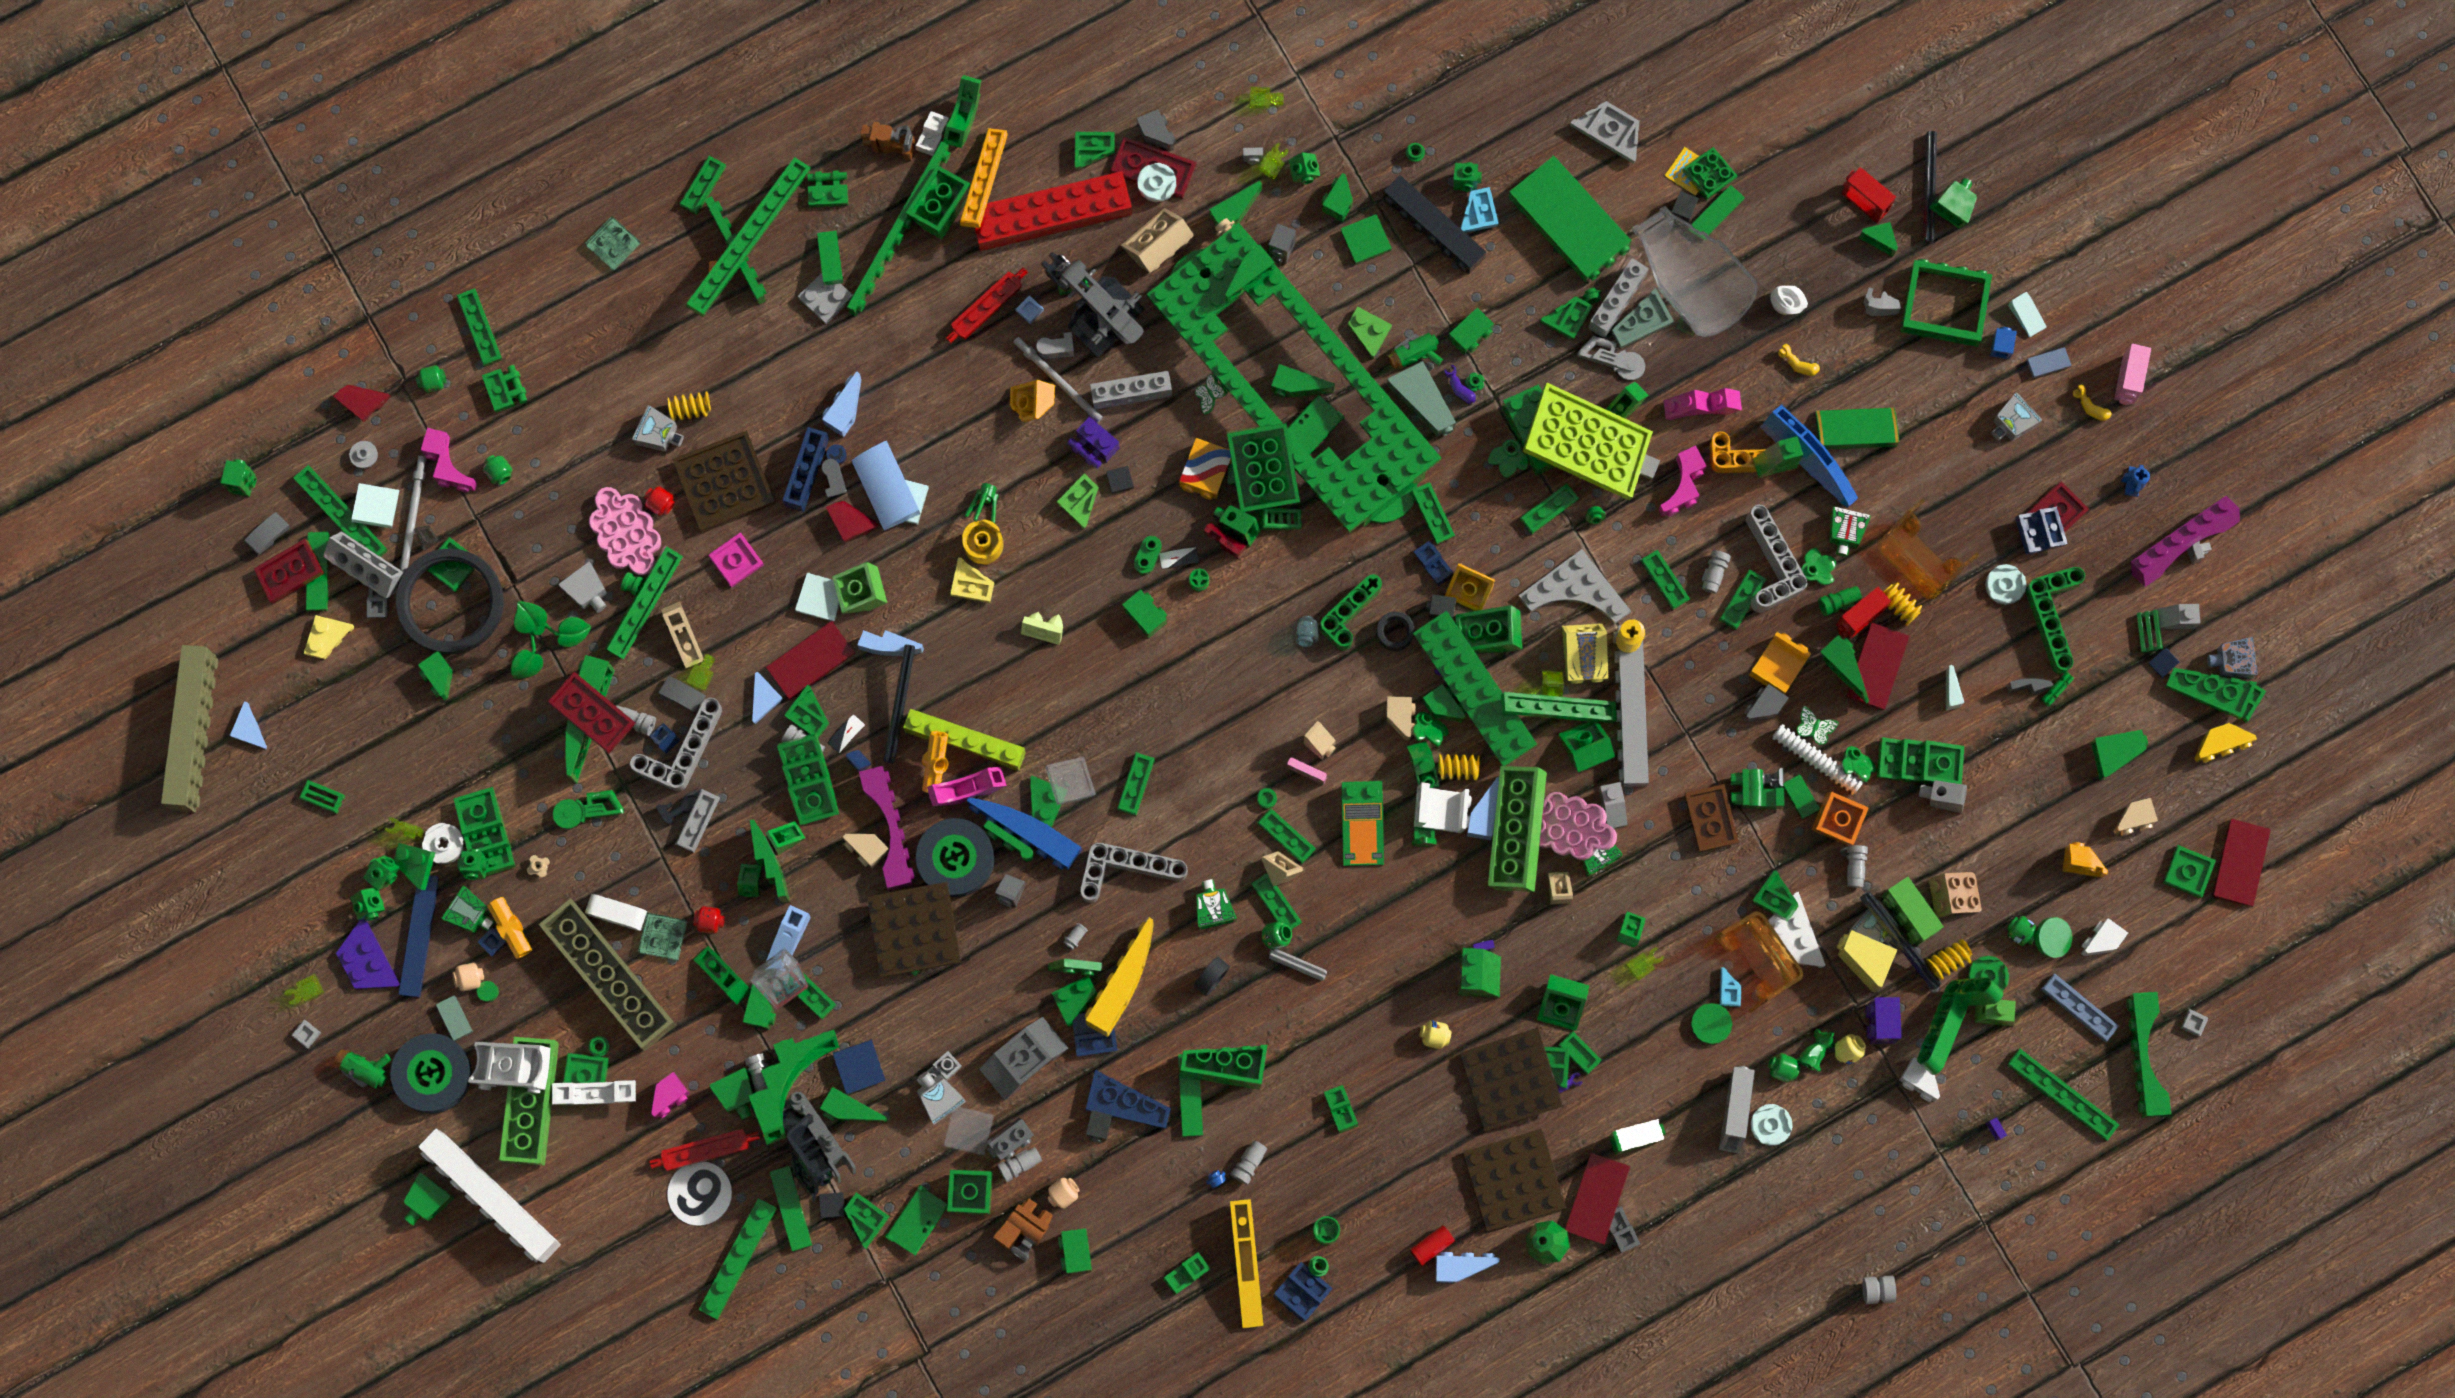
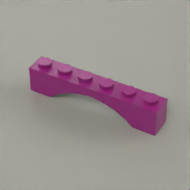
M2227 496L2223 497L2132 560V575L2144 587L2148 586L2161 577L2170 564L2193 544L2210 535L2223 533L2240 522L2239 507Z
M883 766L860 771L859 775L865 795L878 805L889 825L890 849L883 867L887 888L889 891L912 886L911 880L915 879L912 867L908 868L907 860H910L908 849L903 848L902 841L905 840L903 829L898 828L897 822L901 820L898 809L894 810L892 802H896L893 790L889 791L888 783L891 782L889 772L884 771Z

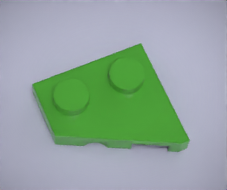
M1359 307L1356 308L1348 322L1349 328L1367 349L1370 357L1374 359L1391 330L1392 324Z
M1084 473L1056 503L1085 529L1099 487Z

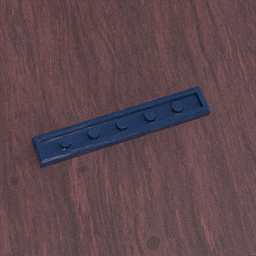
M429 876L426 890H420L416 887L399 995L421 997L440 879L438 876Z

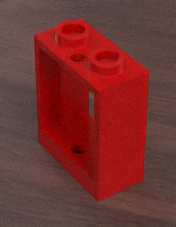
M1861 167L1856 172L1852 170L1843 184L1844 190L1842 195L1877 224L1890 211L1896 199L1894 194Z
M1879 587L1875 588L1840 618L1836 624L1838 633L1843 638L1846 637L1850 640L1882 614L1891 603V600Z

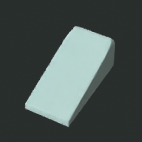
M2027 292L2010 301L2009 308L2029 337L2046 328L2042 317Z
M1952 665L1946 669V711L1959 708L1964 703L1954 666Z

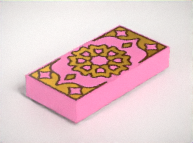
M1294 758L1289 759L1288 769L1324 785L1327 779L1326 773Z

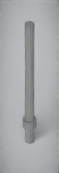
M1019 337L1014 340L1013 343L1024 352L1023 355L1040 367L1097 423L1102 420L1103 417L1041 359L1032 346L1029 347Z
M418 456L417 468L413 473L414 486L399 569L404 573L409 565L422 482L425 481L426 473L424 469L426 458L424 456Z

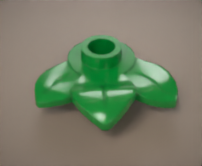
M1509 439L1503 443L1502 447L1494 448L1491 451L1488 463L1499 465L1502 476L1508 478L1514 474L1516 468L1526 470L1528 458L1521 451L1520 443L1514 439ZM1513 447L1515 451L1510 453L1508 448Z
M1818 548L1809 550L1804 557L1805 564L1801 568L1807 581H1817L1821 585L1833 583L1834 578L1830 572L1835 568L1836 560L1831 556H1821Z
M1420 712L1416 715L1415 726L1413 727L1415 738L1419 741L1426 737L1439 747L1443 736L1449 735L1447 727L1441 721L1433 719L1426 712Z
M1849 746L1845 750L1842 761L1844 773L1849 775L1854 772L1866 783L1870 778L1871 772H1876L1874 762L1854 746Z

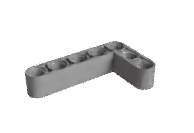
M1755 505L1747 514L1746 522L1779 582L1760 590L1752 598V609L1762 613L1798 596L1806 588L1807 579L1768 509L1763 505ZM1754 513L1758 514L1761 519H1757ZM1763 531L1769 532L1770 537L1766 536ZM1773 548H1777L1780 554L1775 553ZM1783 565L1788 566L1790 571H1786ZM1792 582L1797 583L1799 588L1794 587ZM1775 590H1779L1782 596L1777 595ZM1758 598H1762L1766 604L1760 603Z
M707 698L703 701L672 767L645 755L637 754L630 761L633 771L637 775L673 791H683L687 787L721 716L722 707L715 698ZM716 705L717 708L714 712H707L708 706ZM701 723H708L706 730H698ZM692 741H699V746L696 749L690 748ZM688 758L691 760L689 766H681V762L684 759ZM639 761H645L646 763L642 769H637L636 764ZM657 769L664 770L663 775L660 777H655L654 772ZM675 777H682V782L679 785L672 784Z
M1095 843L1091 846L1081 886V896L1087 903H1094L1098 900L1106 866L1173 881H1183L1188 874L1187 865L1177 859L1104 843ZM1102 849L1105 854L1103 857L1097 858L1094 856V851ZM1118 853L1125 856L1122 862H1116L1113 857ZM1136 858H1142L1145 862L1142 866L1137 867L1133 864V861ZM1156 862H1161L1164 864V869L1156 871L1153 865ZM1180 866L1184 869V873L1182 875H1175L1173 869ZM1094 868L1100 871V875L1095 878L1089 875L1090 870ZM1093 888L1096 893L1093 897H1087L1084 894L1085 890Z

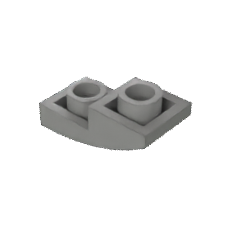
M947 1051L927 1071L933 1079L941 1075L948 1081L962 1066Z

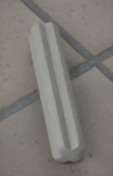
M1278 949L1271 950L1269 954L1271 960L1323 981L1327 975L1325 969Z

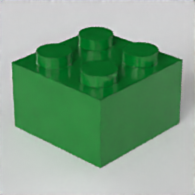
M950 1170L947 1212L949 1214L990 1215L992 1172Z

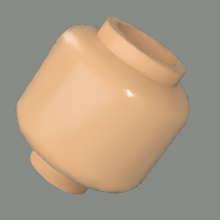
M475 963L459 965L456 967L455 972H452L455 988L459 987L461 991L477 989L480 987L481 981L484 980L482 968L478 969Z
M1060 1178L1049 1187L1048 1192L1050 1196H1048V1200L1054 1207L1058 1206L1065 1209L1077 1200L1079 1188L1071 1178Z

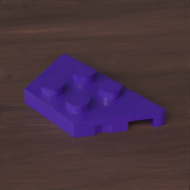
M360 920L336 953L351 983L356 990L400 987V982L367 920Z

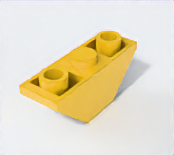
M2230 723L2210 729L2205 734L2194 759L2196 762L2202 760L2203 763L2214 760L2216 755L2221 754L2224 757L2234 753L2233 749L2240 747L2241 750L2252 747V743L2257 740L2256 735Z

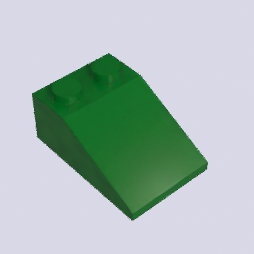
M1512 605L1456 614V625L1475 653H1503L1522 650L1520 610Z
M1838 635L1821 651L1824 663L1867 704L1869 698L1854 656L1853 645L1848 639H1842Z

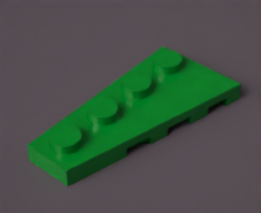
M2173 668L2165 688L2241 720L2257 682H2247L2236 678L2230 679L2219 677V675H2207L2196 671Z

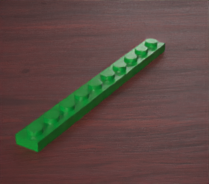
M941 141L848 304L847 308L850 314L856 316L859 311L862 312L866 305L865 299L873 293L877 278L880 279L884 274L886 262L892 260L894 248L896 245L899 246L901 244L905 229H909L913 222L906 214V211L936 166L941 167L943 162L947 163L951 154L948 144Z
M793 158L687 302V308L701 317L706 314L808 175L811 167L797 158Z

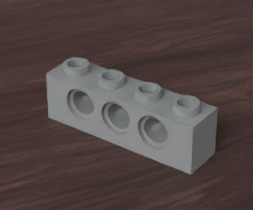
M1633 258L1630 260L1591 319L1588 329L1606 338L1645 279L1648 267Z
M1168 371L1090 384L1095 410L1172 396Z
M343 532L329 538L324 558L344 570L348 575L361 581L365 586L376 591L380 596L388 598L397 593L404 572Z

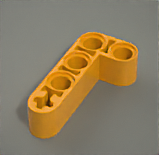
M1720 431L1713 435L1710 442L1711 468L1716 473L1756 472L1752 459L1765 450H1730L1728 434ZM1720 439L1725 445L1718 446L1715 440ZM1721 458L1725 461L1726 464L1719 465L1717 464L1716 459ZM1742 458L1746 464L1739 465L1736 459Z

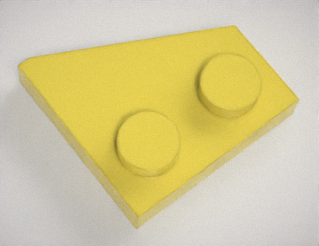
M316 615L304 654L325 660L331 654L332 649L342 642L344 636L354 629V626Z

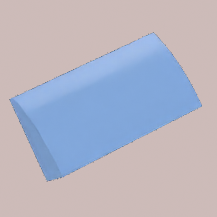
M887 441L870 448L851 460L884 530L920 515L919 508Z

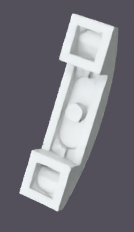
M635 1080L603 1083H552V1104L555 1105L636 1102Z

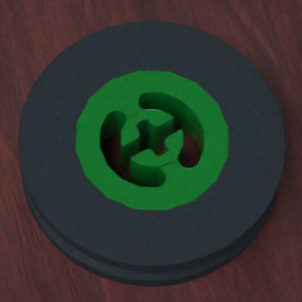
M951 818L937 822L923 834L917 846L916 864L922 879L927 885L948 882L950 897H963L976 892L988 881L994 867V851L988 836L978 825L965 819ZM955 845H962L969 851V862L965 867H963L965 857L962 855L961 849L954 847ZM945 849H948L945 855L949 866L957 868L956 871H949L943 867L941 856ZM956 854L959 856V861L951 860L953 858L952 855Z
M431 1033L419 1035L407 1041L396 1053L391 1065V1083L400 1100L412 1109L427 1114L441 1113L456 1106L467 1094L471 1084L468 1082L472 1076L471 1062L464 1049L449 1037ZM434 1060L441 1061L445 1067L444 1078L439 1084L438 1082L441 1080L442 1074L438 1071H441V1069L433 1064ZM423 1064L424 1066L421 1068L420 1073L425 1075L422 1078L430 1083L429 1087L422 1086L418 1080V1071ZM431 1069L435 1071L432 1078L428 1076Z

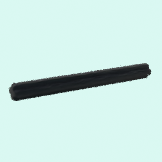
M1927 131L1925 140L1924 243H1933L1935 233V212L1929 207L1935 201L1936 131Z
M904 645L884 762L894 763L915 652L914 645Z
M1867 891L1860 897L1862 902L1930 989H1937L1941 985L1939 979L1872 893Z

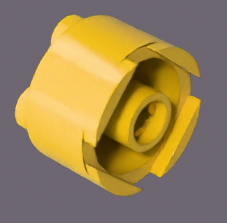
M989 520L974 521L965 528L962 542L964 551L970 560L978 564L988 565L1001 555L1003 551V538L999 527ZM986 539V544L983 543L981 545L979 543V541H984Z

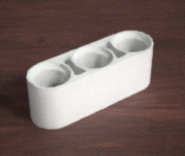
M591 894L585 914L637 931H641L647 913L646 910L595 894Z

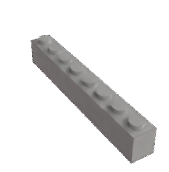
M1618 625L1616 632H1613L1614 644H1616V637L1621 625ZM1642 641L1640 647L1632 653H1625L1618 647L1617 651H1614V663H1618V671H1615V683H1618L1619 690L1615 691V700L1619 702V710H1616V722H1620V730H1617V742H1621V749H1618V762H1621L1622 769L1618 770V779L1622 781V787H1647L1649 783Z

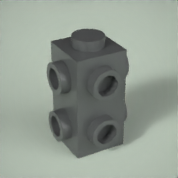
M1017 1118L986 1142L989 1146L987 1151L993 1159L997 1157L999 1160L1003 1158L1007 1160L1015 1154L1014 1150L1019 1146L1023 1148L1032 1141L1030 1138L1034 1135L1023 1119Z

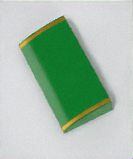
M1895 408L1815 411L1817 439L1827 450L1897 447L1900 442Z

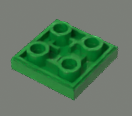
M1714 147L1682 170L1706 200L1710 199L1738 177Z

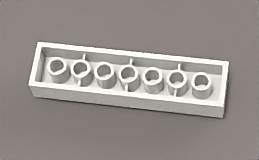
M435 1129L419 1146L422 1150L420 1154L428 1162L436 1163L435 1169L443 1176L450 1177L452 1179L450 1183L456 1189L462 1192L465 1191L467 1193L465 1197L472 1204L480 1205L482 1207L480 1212L491 1220L495 1219L497 1222L494 1225L500 1231L506 1234L509 1233L511 1235L509 1239L517 1247H524L526 1249L525 1255L532 1261L544 1263L561 1246L546 1229L445 1133Z

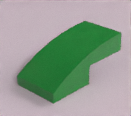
M1341 1085L1325 1091L1324 1095L1339 1134L1358 1127V1122L1344 1086Z
M1198 1252L1165 1276L1163 1280L1173 1294L1177 1295L1208 1272L1210 1267Z

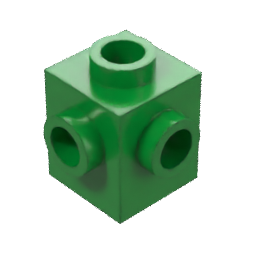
M1302 152L1289 159L1293 182L1307 185L1320 177L1319 165L1315 154Z
M1471 162L1455 163L1453 190H1462L1464 192L1477 190V184H1481L1482 172H1478V164Z
M470 849L462 851L457 867L465 879H485L489 862L480 850Z
M385 855L374 858L367 867L369 869L363 879L377 890H381L396 880V873L400 867L395 864L392 858Z
M376 888L360 890L350 897L358 920H375L385 910L383 900Z

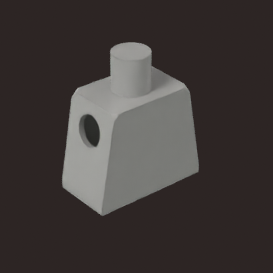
M590 562L559 584L561 589L582 609L586 610L592 606L599 613L606 608V604L601 598L607 592Z
M1936 780L1933 787L1921 785L1919 797L1929 798L1930 806L1962 813L1967 785Z

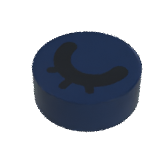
M838 444L830 446L826 453L827 459H834L839 465L843 464L847 458L845 448Z

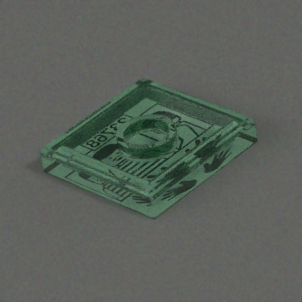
M611 216L585 243V246L614 271L641 242Z
M647 913L638 953L679 961L687 920Z

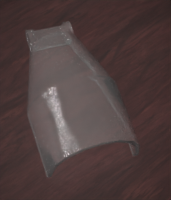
M1666 206L1660 208L1658 213L1640 225L1636 224L1632 227L1634 234L1643 244L1658 290L1696 335L1707 337L1728 329L1751 307L1757 295V281L1722 241L1715 240L1704 231L1700 232L1693 228L1688 222L1673 215ZM1664 218L1663 221L1659 222L1658 224L1644 232L1646 229H1648L1649 227H1651L1652 225H1654L1655 223Z

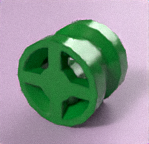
M1199 568L1191 572L1189 577L1191 588L1198 592L1207 589L1209 586V575L1204 569Z
M627 572L621 584V591H629L633 596H636L644 579L640 576L634 577L632 573Z

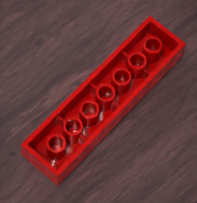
M1123 171L987 203L980 228H975L980 251L1131 216L1132 206Z

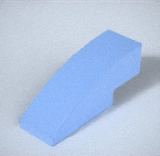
M863 630L858 642L859 650L884 656H903L905 644L915 646L914 654L922 653L924 650L922 644L886 630L883 637Z

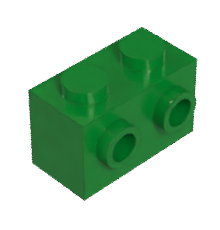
M226 460L221 484L231 494L250 497L251 490L255 487L257 481L255 473L243 460Z

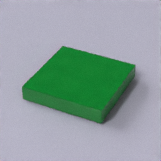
M1377 214L1340 228L1355 265L1392 251Z
M450 537L439 548L467 551ZM444 562L432 566L427 571L456 593L475 568L460 562Z
M2177 845L2163 883L2202 898L2216 860Z
M568 1053L563 1083L606 1082L609 1058Z

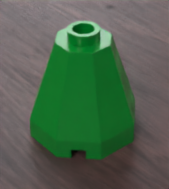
M1553 1220L1535 1223L1526 1236L1528 1254L1542 1265L1561 1262L1563 1256L1570 1249L1567 1230ZM1546 1238V1244L1542 1245V1241Z

